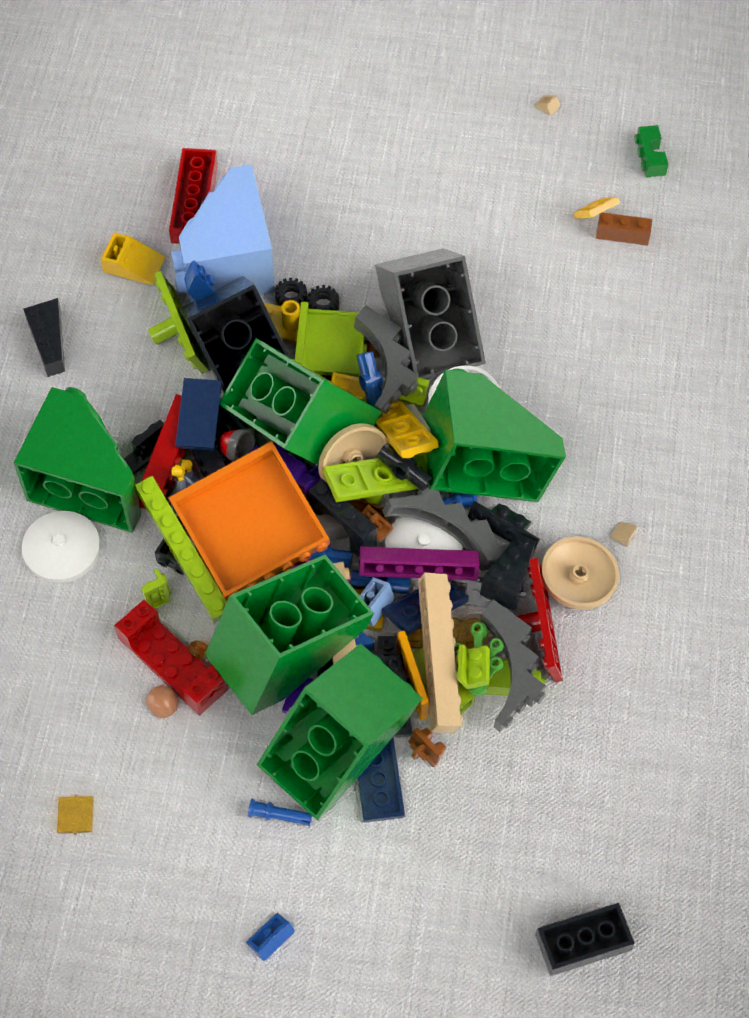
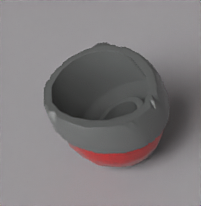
M238 429L225 432L220 440V447L224 456L230 461H236L247 455L255 445L254 429Z

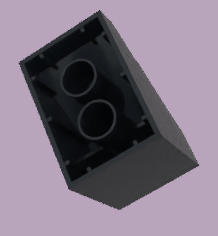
M244 276L215 290V293L179 308L216 380L222 381L221 390L223 394L256 338L290 357L255 284Z

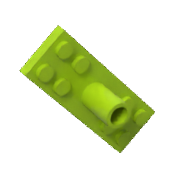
M160 270L154 273L157 279L155 285L162 292L160 297L163 303L168 306L172 317L149 328L148 332L156 345L179 334L177 339L186 350L183 352L188 362H191L195 370L198 369L204 374L208 371L199 347L179 311L182 305L173 285Z
M426 453L415 454L413 458L416 460L417 466L428 474ZM378 458L324 466L323 474L336 502L365 498L371 504H379L385 494L419 489L407 479L400 480L396 478L392 468Z

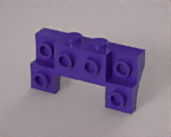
M272 441L304 495H307L308 490L321 480L319 465L307 471L305 464L288 454L290 451ZM256 445L253 449H251L248 452V454L262 446Z

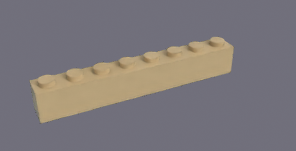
M424 573L418 580L430 730L431 732L455 733L461 727L463 717L460 714L461 696L458 694L459 681L456 676L457 657L454 653L456 640L453 637L452 631L454 627V620L451 619L452 601L449 599L451 586L450 582H448L447 574Z

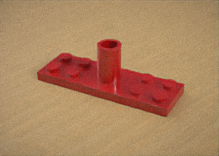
M537 558L529 559L530 567H527L529 578L532 579L533 584L530 587L532 595L535 596L538 611L518 615L517 617L532 627L531 633L542 632L543 638L539 640L542 651L544 650L545 657H543L544 667L547 669L548 675L552 676L555 682L563 681L549 596L543 585L541 565Z

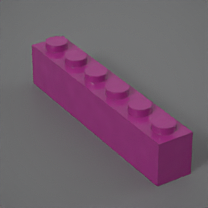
M360 546L359 576L421 578L424 573L447 574L448 579L478 580V551Z

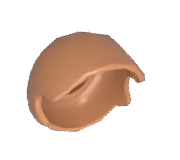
M160 685L154 687L147 694L146 705L155 717L166 718L173 715L177 710L178 698L170 687Z

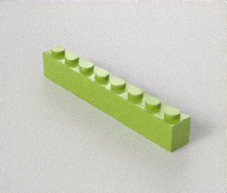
M153 476L135 485L136 492L214 624L220 620L227 602Z

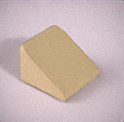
M544 95L535 104V107L548 115H553L560 108V103L557 96Z
M619 522L610 537L628 546L638 526Z

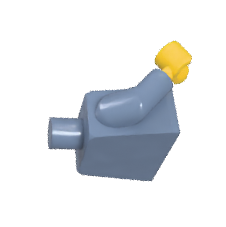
M182 460L181 466L175 465L172 468V476L178 477V480H176L177 486L170 496L201 480L199 476L192 472L193 464L190 460ZM170 502L169 505L172 508L174 514H176V511Z

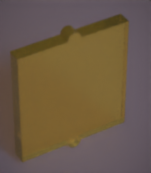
M74 795V797H59L57 834L73 833V835H76L77 833H92L93 796L78 797V795Z

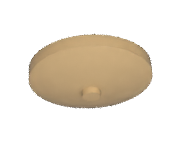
M354 424L342 429L328 441L319 459L320 478L327 483L323 474L324 466L376 459L381 448L385 444L389 445L387 438L379 429L370 424Z
M568 537L557 541L547 550L541 564V576H543L542 580L545 589L557 602L572 609L590 610L602 606L613 596L619 583V568L611 552L599 542L586 537Z

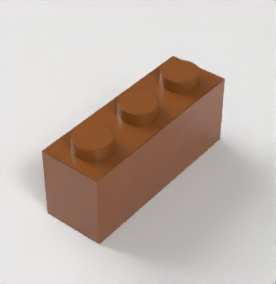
M601 212L599 214L596 239L648 246L652 219Z

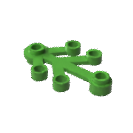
M476 622L471 627V634L474 636V648L483 646V639L487 637L489 632L486 625L482 622ZM498 638L490 642L489 679L497 671L501 670L504 665L499 657H494L497 652L502 651L504 648L503 642ZM456 643L454 653L456 656L459 653L456 650L459 648V645H462L461 643ZM496 643H500L498 647H494ZM488 685L471 688L468 691L474 696H481L486 693Z

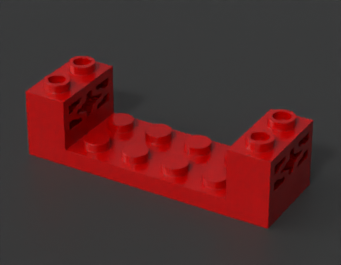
M145 599L114 625L118 639L199 716L229 690L228 684L213 664L207 667L160 622L158 612Z

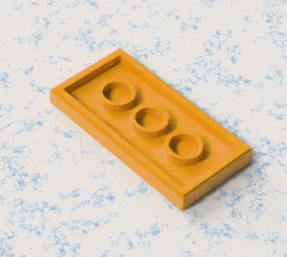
M401 631L397 634L398 655L402 654L404 672H406V677L410 678L412 688L423 698L416 707L419 719L424 720L428 718L429 701L406 633Z

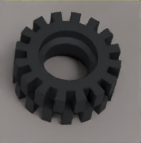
M292 277L289 278V281L285 278L283 283L280 281L276 285L275 301L277 306H282L288 300L296 301L300 307L301 302H307L306 285H303L301 280L298 282V278H295L294 281ZM287 292H296L298 294L294 298H288L284 295Z
M318 285L316 290L312 288L311 292L308 293V309L339 310V294L334 288L331 290V286L325 288V285H322V288H320ZM321 299L330 301L327 305H319L316 302Z

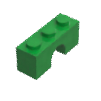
M658 125L638 127L637 134L634 135V142L638 144V157H641L642 160L641 170L645 172L646 178L666 176L669 165L665 151H654L660 148L662 139Z

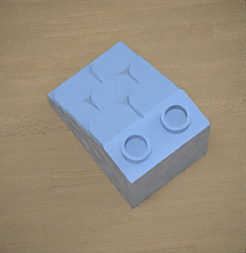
M252 164L232 167L221 178L214 192L208 193L195 217L187 222L179 236L181 250L171 251L178 294L187 293L184 277L191 262L194 260L205 268L208 275L211 274L214 278V291L244 276L255 284L259 295L275 292L272 247ZM188 294L190 303L193 302V301H195V300Z

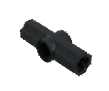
M385 444L377 454L379 460L392 468L396 478L400 480L407 479L422 491H425L433 480V477L417 466V462L413 457L401 458L389 445Z

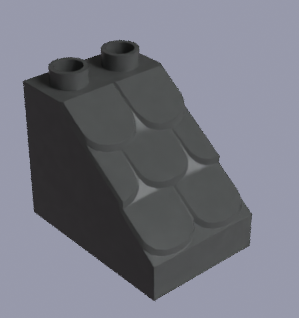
M442 248L375 264L381 296L390 321L402 327V339L399 344L410 351L408 369L418 374L419 378L428 379L440 376L444 373L445 369L449 370L457 366L476 367L486 364L464 255Z

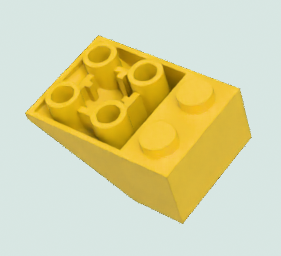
M114 232L101 257V264L105 273L154 285L156 280L154 273L160 271L166 257L131 236Z

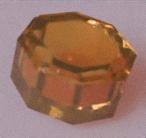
M194 640L190 643L188 650L191 655L197 658L206 657L205 653L208 646L201 641Z

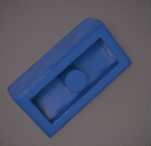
M276 913L246 944L265 961L294 934L295 930L289 921L279 913Z

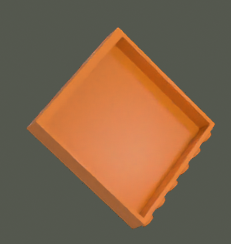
M272 441L169 497L173 508L226 601H228L229 596L272 578L281 571L285 572L294 567L293 564L308 560L311 554L326 550L330 544L328 535Z

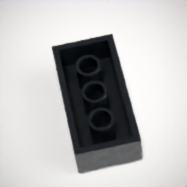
M619 902L539 927L535 934L550 976L632 951L635 945Z

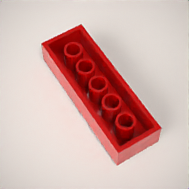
M182 148L169 226L171 243L180 244L179 236L187 222L195 217L208 193L214 192L218 166L216 150Z
M176 394L142 478L143 481L153 476L167 502L168 492H172L175 484L172 468L175 465L181 466L180 461L185 459L187 449H180L175 446L182 396ZM138 496V498H139V500H140V506H139V507H140V508H143V509H146L145 506H144V504L142 503L140 497Z

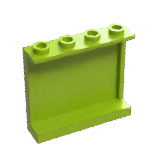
M301 302L295 361L319 375L333 376V372L359 377L361 374L356 355L367 352V344H364V340H368L354 328L355 317L359 312L308 309V302Z

